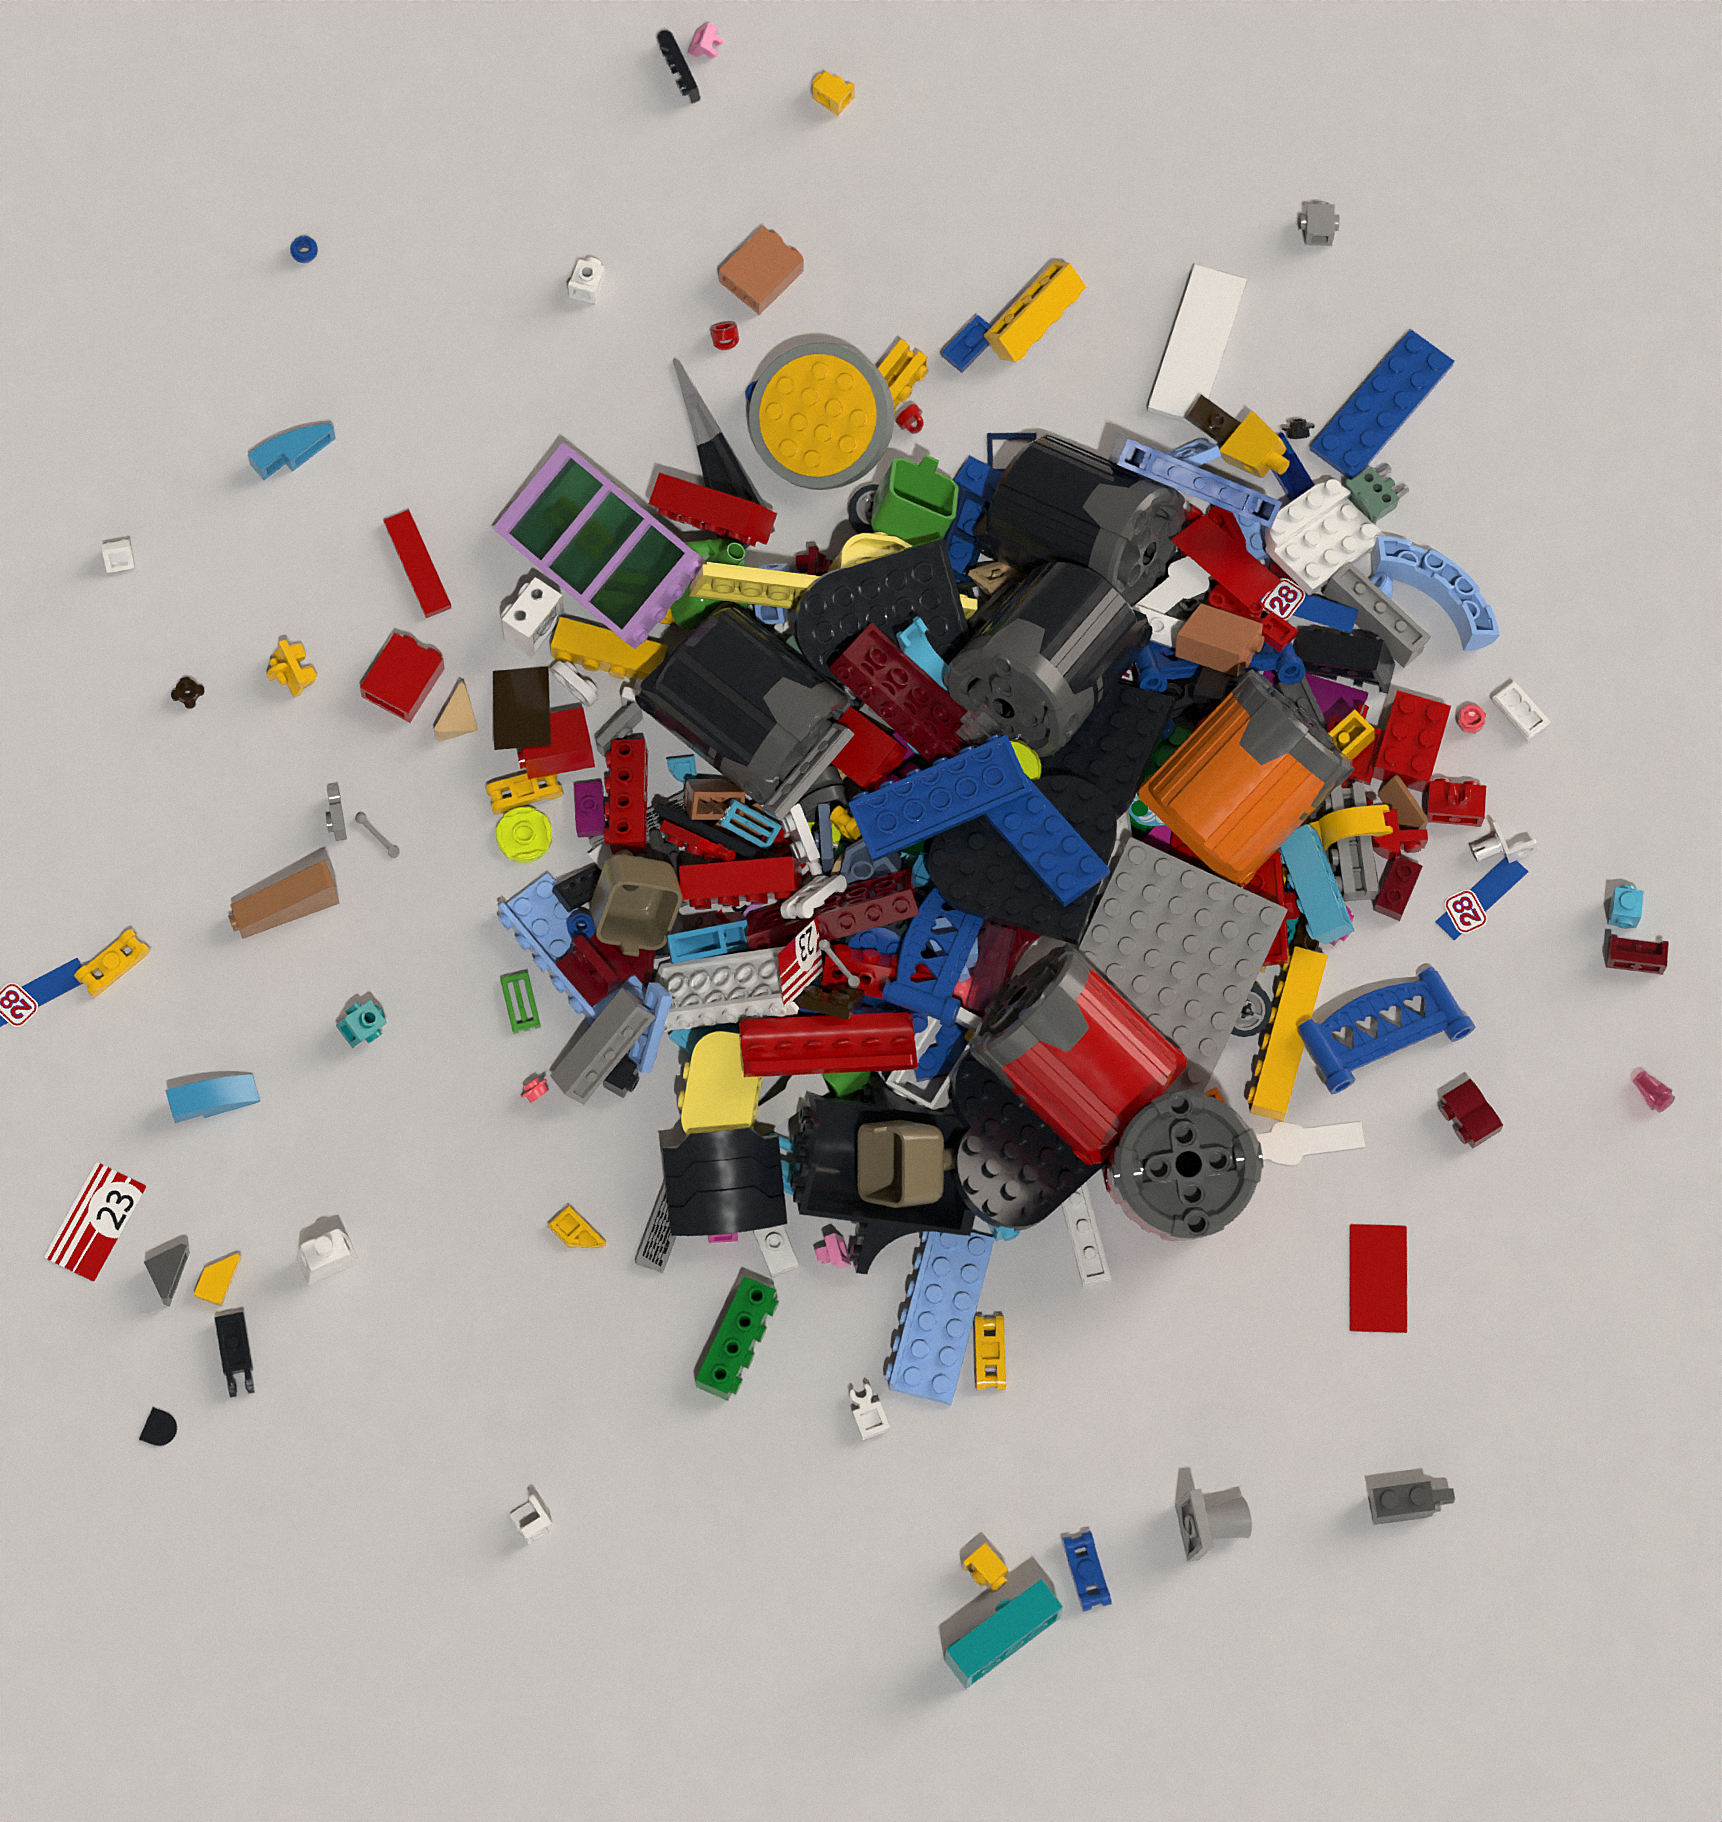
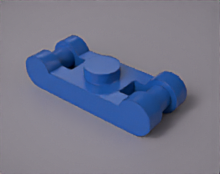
M1091 1531L1083 1532L1082 1536L1071 1538V1536L1062 1538L1063 1548L1082 1611L1092 1610V1606L1102 1604V1606L1112 1604ZM1085 1547L1087 1555L1077 1558L1075 1550ZM1096 1586L1098 1593L1088 1595L1086 1588Z

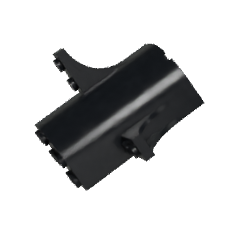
M870 1076L867 1086H863L861 1102L808 1095L806 1106L802 1105L799 1112L800 1131H795L793 1148H797L796 1165L790 1178V1187L794 1188L793 1202L797 1203L799 1215L857 1222L856 1236L858 1238L856 1244L851 1245L850 1261L854 1262L856 1273L866 1275L878 1253L892 1241L911 1233L926 1231L971 1236L976 1216L965 1204L956 1188L953 1177L956 1173L955 1169L944 1171L943 1194L937 1202L931 1204L895 1208L866 1202L860 1197L858 1192V1131L863 1124L905 1120L933 1125L939 1128L943 1134L944 1149L955 1148L962 1135L966 1132L956 1114L931 1111L910 1104L893 1094L884 1085L881 1077Z

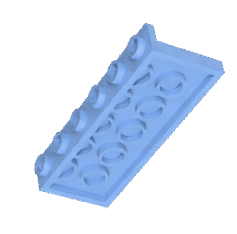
M549 873L545 874L506 905L503 902L498 905L500 915L497 917L501 924L507 930L512 928L517 934L515 939L521 948L525 951L529 949L535 956L533 961L542 972L547 970L553 977L551 982L560 993L565 991L570 997L568 1002L577 1014L583 1013L586 1016L588 1027L593 1024L621 988L641 998L644 1002L647 989L634 975L594 1007H591L557 968L556 963L573 951L572 941L574 939L568 934V922L571 917L582 912L578 908L569 913L566 911L552 892L553 887L557 883ZM579 923L576 928L578 930H585L587 925Z
M931 1231L923 1232L921 1242L926 1243L924 1254L918 1252L914 1270L919 1271L917 1281L911 1280L907 1297L912 1298L909 1308H903L900 1325H904L902 1336L896 1335L892 1351L897 1353L895 1364L889 1362L885 1380L890 1381L889 1390L952 1406L995 1238L971 1232V1236Z

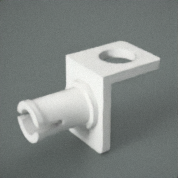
M1497 821L1492 822L1496 832L1494 834L1495 837L1476 845H1471L1478 862L1502 852V854L1506 855L1508 862L1511 863L1539 851L1536 839L1508 849Z

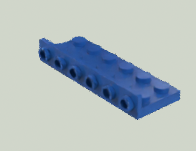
M1001 735L992 736L985 741L984 745L974 748V746L964 748L959 751V755L949 760L948 758H941L933 762L932 767L926 770H913L905 775V779L898 782L891 780L880 785L877 791L870 794L862 792L852 798L853 801L849 802L848 805L873 862L1033 794L1008 735L1002 737Z

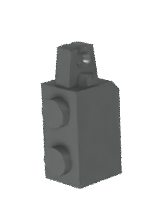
M1431 1481L1374 1488L1369 1494L1373 1525L1431 1517L1434 1512L1441 1511L1440 1505L1454 1503V1489L1438 1490L1437 1484H1431Z

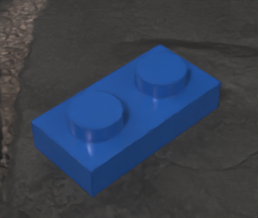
M977 315L942 351L941 357L963 373L990 345L983 335L992 326Z

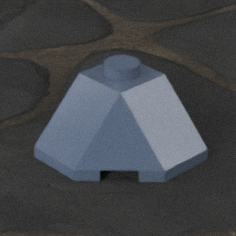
M862 838L846 848L840 875L845 877L847 885L902 870L901 858L896 852L873 862Z

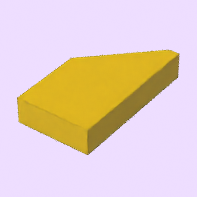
M569 1205L548 1224V1228L568 1248H604L606 1246V1242Z
M236 1253L205 1267L193 1294L194 1297L222 1307L242 1258L241 1255Z

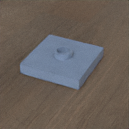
M818 804L820 831H815V844L817 848H821L823 874L826 875L831 874L834 867L830 805Z

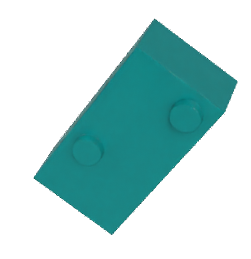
M1042 1579L1012 1601L1009 1598L1003 1600L994 1608L996 1610L995 1614L946 1649L944 1661L965 1689L969 1688L1061 1618L1063 1606Z

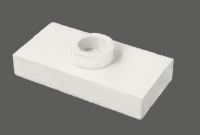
M1135 605L1134 610L1146 614L1149 625L1152 626L1153 631L1150 641L1176 650L1177 634L1186 622Z
M1515 681L1492 698L1495 705L1528 742L1551 723Z
M783 1225L753 1231L771 1277L799 1267Z

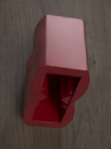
M1471 1078L1442 1096L1441 1106L1439 1107L1440 1111L1447 1121L1452 1120L1457 1125L1456 1133L1463 1144L1468 1143L1472 1148H1475L1502 1131L1503 1123Z

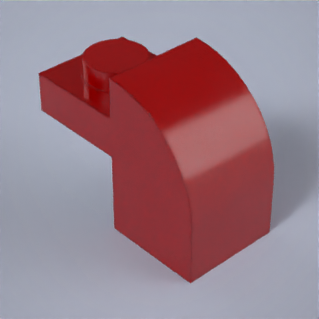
M1389 809L1390 812L1383 813L1385 826H1391L1393 833L1380 837L1371 835L1373 851L1382 858L1392 861L1395 860L1396 855L1400 856L1401 850H1404L1406 853H1416L1421 851V849H1425L1428 842L1427 829L1399 831L1397 809Z

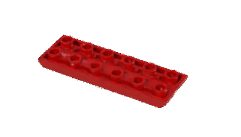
M907 1012L853 1014L849 1020L830 1015L746 1019L739 1022L744 1077L918 1070L913 1016Z

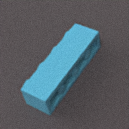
M1308 824L1296 829L1280 846L1278 852L1282 855V862L1288 866L1290 872L1287 874L1288 881L1298 893L1299 898L1296 899L1301 913L1306 915L1308 921L1306 930L1311 939H1316L1323 945H1326L1355 930L1318 831Z

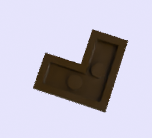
M848 984L837 986L830 994L822 992V989L818 987L806 986L794 999V1003L799 1008L849 1020L863 1004L865 992L858 991L857 988H851Z

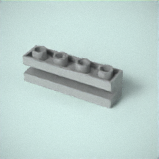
M1348 562L1331 577L1323 592L1331 602L1358 609L1359 612L1355 624L1368 636H1377L1384 640L1393 659L1403 668L1423 652L1424 645L1431 637L1351 562Z
M1364 782L1352 783L1351 788L1342 789L1341 785L1337 786L1323 801L1324 812L1332 813L1342 809L1367 806ZM1371 835L1354 836L1334 842V849H1330L1331 865L1336 866L1337 869L1335 879L1343 901L1375 899L1378 892Z
M621 988L550 1075L566 1096L584 1105L656 1018L652 1011L644 1007L646 1004L641 998Z

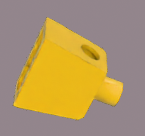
M1254 411L1248 414L1219 450L1226 463L1259 478L1265 477L1270 469L1281 475L1288 469L1290 464L1289 460L1282 456L1286 447L1281 438Z

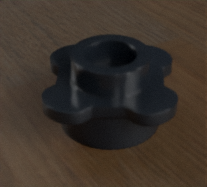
M1303 418L1292 419L1289 421L1290 425L1282 426V431H1287L1289 439H1304L1310 436V429L1315 428V424H1307L1306 419Z

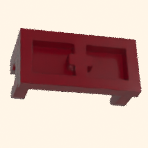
M1611 934L1608 939L1606 968L1663 975L1668 964L1669 941L1655 943L1617 938V935Z

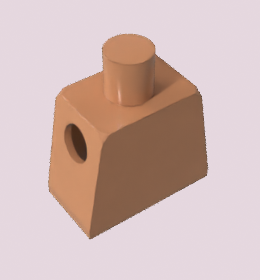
M689 779L686 782L684 808L692 820H720V818L724 817L726 808L729 809L732 798L745 804L746 793L722 779ZM738 808L735 811V813L743 816L744 812Z

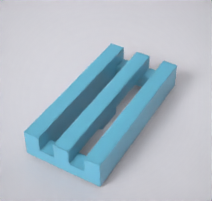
M732 798L729 809L726 808L724 817L720 818L718 823L768 851L782 826ZM738 808L773 828L772 831L769 832L735 813L736 809ZM733 818L768 838L764 842L729 821Z

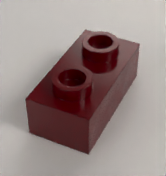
M1396 855L1374 911L1400 921L1423 865Z

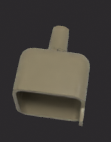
M627 849L619 850L615 855L606 860L590 902V913L595 932L601 942L619 945L623 954L638 956L639 949L657 950L667 943L666 936L671 933L683 898L675 870L670 863L646 859L642 856L634 857L633 853Z
M905 1120L863 1124L858 1131V1192L860 1197L866 1202L895 1208L937 1202L944 1190V1171L955 1169V1159H953L955 1148L944 1149L943 1134L939 1128L933 1125Z

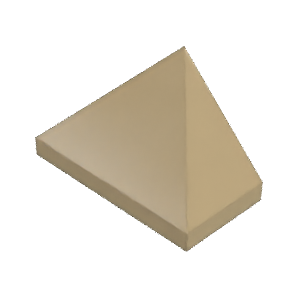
M1000 562L972 569L968 574L989 598L1012 578L1021 582L1025 577V574Z
M461 682L434 728L435 739L440 742L478 730L466 686Z

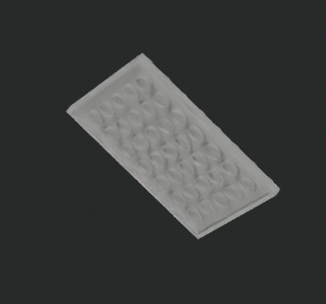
M1130 837L1078 951L1084 956L1086 962L1168 1042L1175 1045L1187 1057L1186 1069L1163 1095L1178 1091L1204 1092L1288 909Z

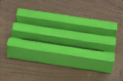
M528 972L500 978L513 1034L519 1033L518 1031L524 1030V1032L529 1031L530 1028L534 1027L535 1029L541 1028ZM524 979L533 1021L527 1020L519 980ZM507 983H513L522 1020L520 1024L516 1023Z

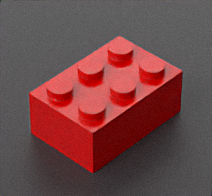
M1397 690L1372 778L1389 782L1397 775L1407 788L1426 793L1451 705Z

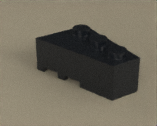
M1314 629L1313 631L1303 630L1297 656L1303 661L1307 674L1335 681L1337 676L1355 680L1354 686L1362 687L1364 682L1380 686L1379 692L1386 694L1389 692L1396 663L1385 641L1380 637H1356L1347 632L1331 634L1322 629Z

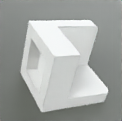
M534 1495L528 1497L529 1502L510 1514V1518L528 1545L553 1530L550 1519Z

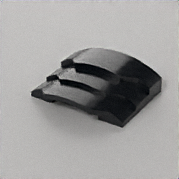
M747 1126L715 1131L690 1132L680 1145L662 1147L671 1236L730 1234L787 1224L779 1135L760 1136Z

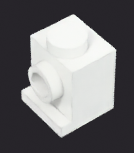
M587 257L585 261L578 259L573 276L568 284L569 297L592 304L596 303L605 278V266H602L599 260L592 257Z

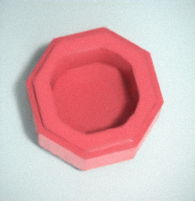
M1468 704L1460 710L1457 724L1463 732L1475 734L1484 727L1486 714L1480 706Z

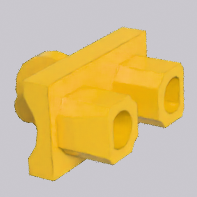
M285 639L278 642L279 648L273 653V659L269 660L272 668L267 671L266 676L270 681L278 680L281 686L287 684L292 696L297 697L302 694L305 687L315 683L317 674L312 666L300 668L298 662L304 661L306 657L302 644L289 645Z

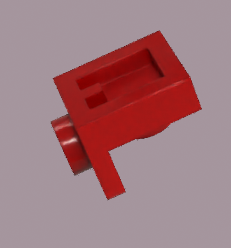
M1273 611L1264 619L1259 617L1256 622L1262 623L1261 636H1264V642L1280 653L1298 633V629Z

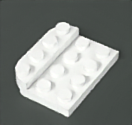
M1334 479L1313 486L1279 510L1272 528L1267 527L1264 531L1267 554L1309 596L1327 584L1331 577L1348 562L1354 564L1374 550L1378 536H1385L1348 499L1351 492Z

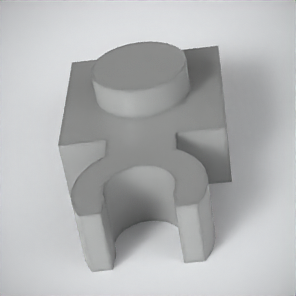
M338 787L328 788L327 794L331 815L326 816L328 833L334 832L336 841L346 840V829Z

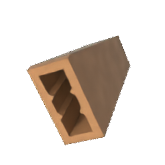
M326 861L318 862L231 904L233 914L228 917L233 931L239 930L242 939L339 904L335 884Z

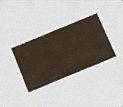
M549 666L493 671L494 750L551 745Z

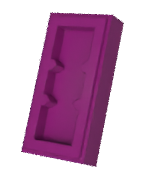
M602 781L574 784L578 838L604 835L606 822Z

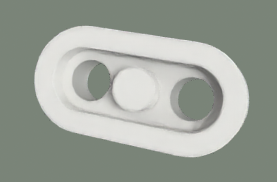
M557 661L550 668L556 680L585 706L590 707L598 700L596 695L598 690L595 685L588 679L583 681L577 675L576 668L570 662L565 661L563 663L562 661Z

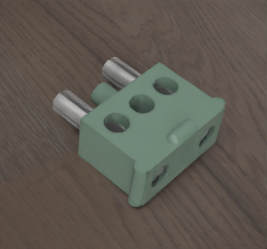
M1389 464L1383 465L1376 471L1371 466L1352 480L1347 479L1344 485L1351 492L1348 499L1374 525H1376L1379 519L1394 510L1399 502V498L1409 492L1406 484L1392 491L1391 488L1395 486L1394 480L1391 477L1385 481L1382 479L1392 471Z

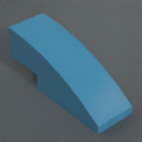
M331 424L314 425L277 436L248 453L250 465L263 480L267 479L285 464L293 472L336 439L334 428Z
M747 920L667 935L666 939L671 964L750 949L746 939Z
M252 1074L204 1080L165 1090L175 1123L202 1115L204 1118L260 1102Z

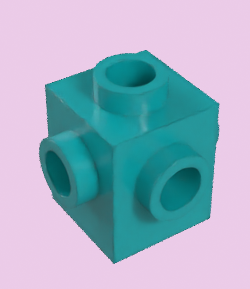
M371 1000L364 1005H361L358 1001L345 1011L348 1016L336 1024V1027L353 1049L364 1040L369 1044L382 1035L379 1029L386 1025L387 1022L384 1019L385 1016L381 1008L374 1005Z

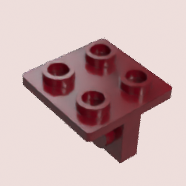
M596 933L587 940L582 934L572 941L573 951L556 963L557 968L591 1007H594L635 975L634 969L612 944L601 942L597 938Z

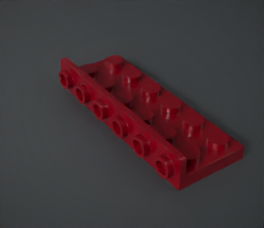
M873 623L860 634L829 668L839 680L931 765L941 758H948L949 760L958 756L959 751L970 746L977 748L984 745L988 738L994 736L966 709L952 699L939 684Z
M909 867L847 885L843 892H834L824 900L823 905L814 908L813 915L810 918H799L796 916L794 919H785L781 915V905L750 913L746 931V939L750 950L757 951L785 947L816 917L820 941L823 939L831 941L917 916L919 909L915 900L916 875L914 869Z

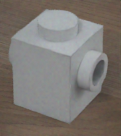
M1322 201L1307 204L1305 214L1300 215V230H1305V245L1332 246L1335 231H1339L1340 216L1335 214V204H1327Z

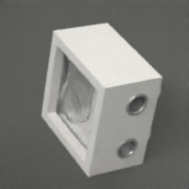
M536 577L530 584L525 583L518 593L519 598L513 605L509 604L501 615L504 640L530 658L535 655L556 628L559 618L565 616L563 595Z

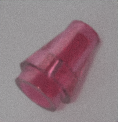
M1645 1070L1634 1078L1633 1083L1637 1086L1651 1110L1655 1109L1658 1113H1661L1675 1100L1672 1089L1649 1075Z

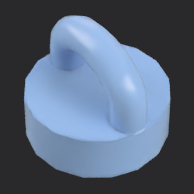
M1384 572L1372 576L1369 580L1391 599L1393 594L1392 579Z

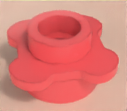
M536 1077L523 1087L526 1092L521 1097H527L530 1103L537 1100L549 1090L545 1084L547 1079L539 1081Z

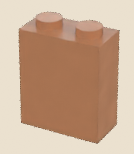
M763 226L719 269V282L760 315L804 272V259L797 249L793 247L790 249L784 244L778 233L773 230L770 232Z
M1201 603L1177 634L1175 656L1238 677L1244 667H1249L1253 655L1256 652H1260L1263 647L1264 636H1261L1262 623Z

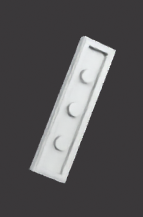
M1085 1182L1061 1204L1083 1287L1111 1281L1110 1270L1087 1183Z

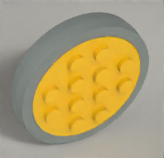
M826 342L810 343L783 353L762 373L751 397L749 426L757 452L774 473L802 488L829 490L843 487L859 480L869 473L880 461L892 437L894 405L886 380L877 367L866 357L843 345Z

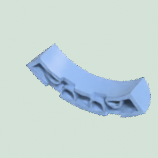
M1377 537L1373 551V576L1384 572L1391 579L1409 584L1434 599L1454 622L1462 640L1464 651L1484 648L1495 642L1499 637V630L1493 610L1490 605L1487 606L1479 593V586L1462 568L1433 549L1428 551L1412 545V541L1395 537Z

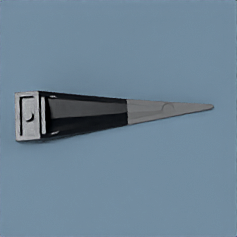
M674 358L673 363L689 415L705 486L767 508L681 362ZM773 526V528H772L771 533H773L774 531H776L775 528H774V526ZM715 534L717 538H726ZM733 539L738 544H740L744 549L750 546L740 542L739 540Z

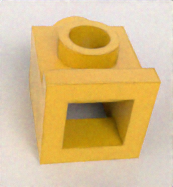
M827 71L823 74L819 73L812 82V98L837 116L841 114L855 97V84L850 82L846 85L840 76L832 75Z
M986 1543L963 1561V1570L967 1572L971 1569L973 1572L970 1575L980 1587L985 1585L989 1590L992 1589L996 1592L1008 1581L1005 1577L1008 1575L1009 1569Z

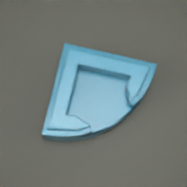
M695 756L666 759L670 773L679 782L686 784L689 779H698Z

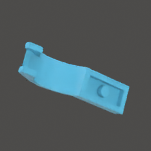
M916 616L913 619V623L906 630L896 634L900 649L949 694L948 687L944 686V676L949 665L933 650L925 636L927 627L921 618Z

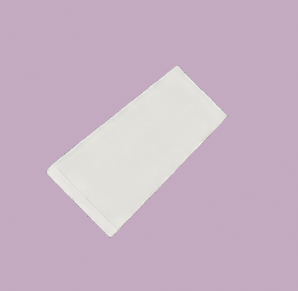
M1197 264L1194 265L1147 411L1190 423L1185 419V416L1198 396L1202 394L1207 399L1210 398L1247 279Z

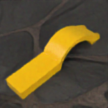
M1387 804L1338 810L1325 815L1319 821L1308 824L1318 831L1325 851L1328 850L1332 843L1345 838L1362 835L1380 837L1393 833L1391 826H1385L1383 813L1390 812Z

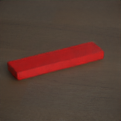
M407 510L384 519V525L425 618L451 609V603L410 511Z

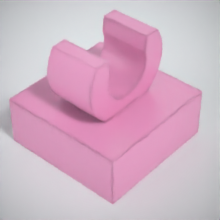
M707 23L696 29L688 53L695 57L702 54L709 58L716 57L719 52L712 48V43L716 46L723 43V39L715 35L718 28L711 23Z
M836 1233L825 1236L826 1247L815 1250L817 1261H822V1264L831 1262L832 1265L840 1269L850 1266L851 1262L844 1237Z

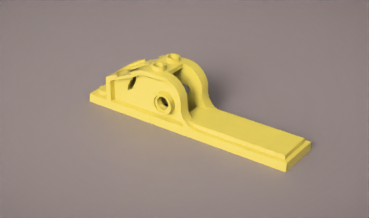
M884 532L857 534L845 543L840 554L830 565L828 572L912 547V545L898 537L888 536ZM707 562L706 565H702L690 584L689 596L797 610L798 603L804 592L821 576ZM959 594L965 618L968 622L977 611V599H971L966 595Z

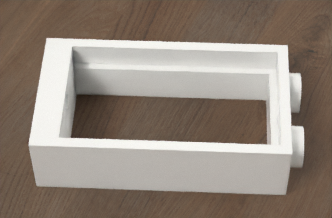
M960 1007L955 1022L975 1032L982 1018ZM928 1016L927 1028L923 1032L915 1034L918 1063L920 1057L926 1052L941 1028L940 1020ZM970 1042L932 1102L904 1087L914 1070L892 1071L885 1083L892 1090V1093L902 1100H909L915 1106L943 1113L953 1097L951 1078L954 1069L959 1061L970 1051Z

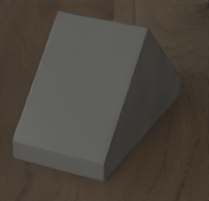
M179 1244L144 1261L164 1305L169 1307L190 1254L187 1245Z

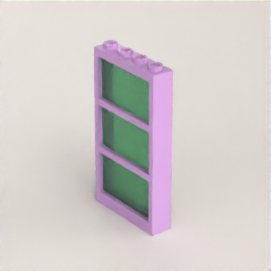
M564 442L492 528L634 649L646 641L650 631L658 622L664 619L673 603L683 596L685 589L695 578L702 565L707 563L706 560Z

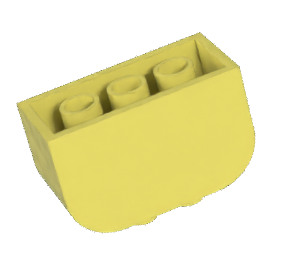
M723 1031L707 1034L694 1047L691 1062L685 1063L683 1079L687 1082L686 1091H680L678 1107L682 1110L681 1122L686 1135L690 1132L715 1131L747 1126L754 1130L763 1077L743 1076L740 1034Z

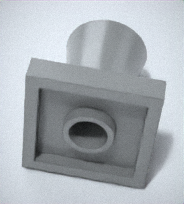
M1195 1489L1190 1490L1175 1504L1188 1562L1200 1560L1213 1548L1212 1539L1249 1538L1251 1536V1514L1249 1506L1243 1497L1205 1507L1202 1490Z

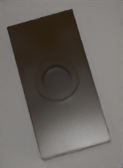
M1202 394L1198 396L1185 416L1186 420L1222 446L1241 424V422Z

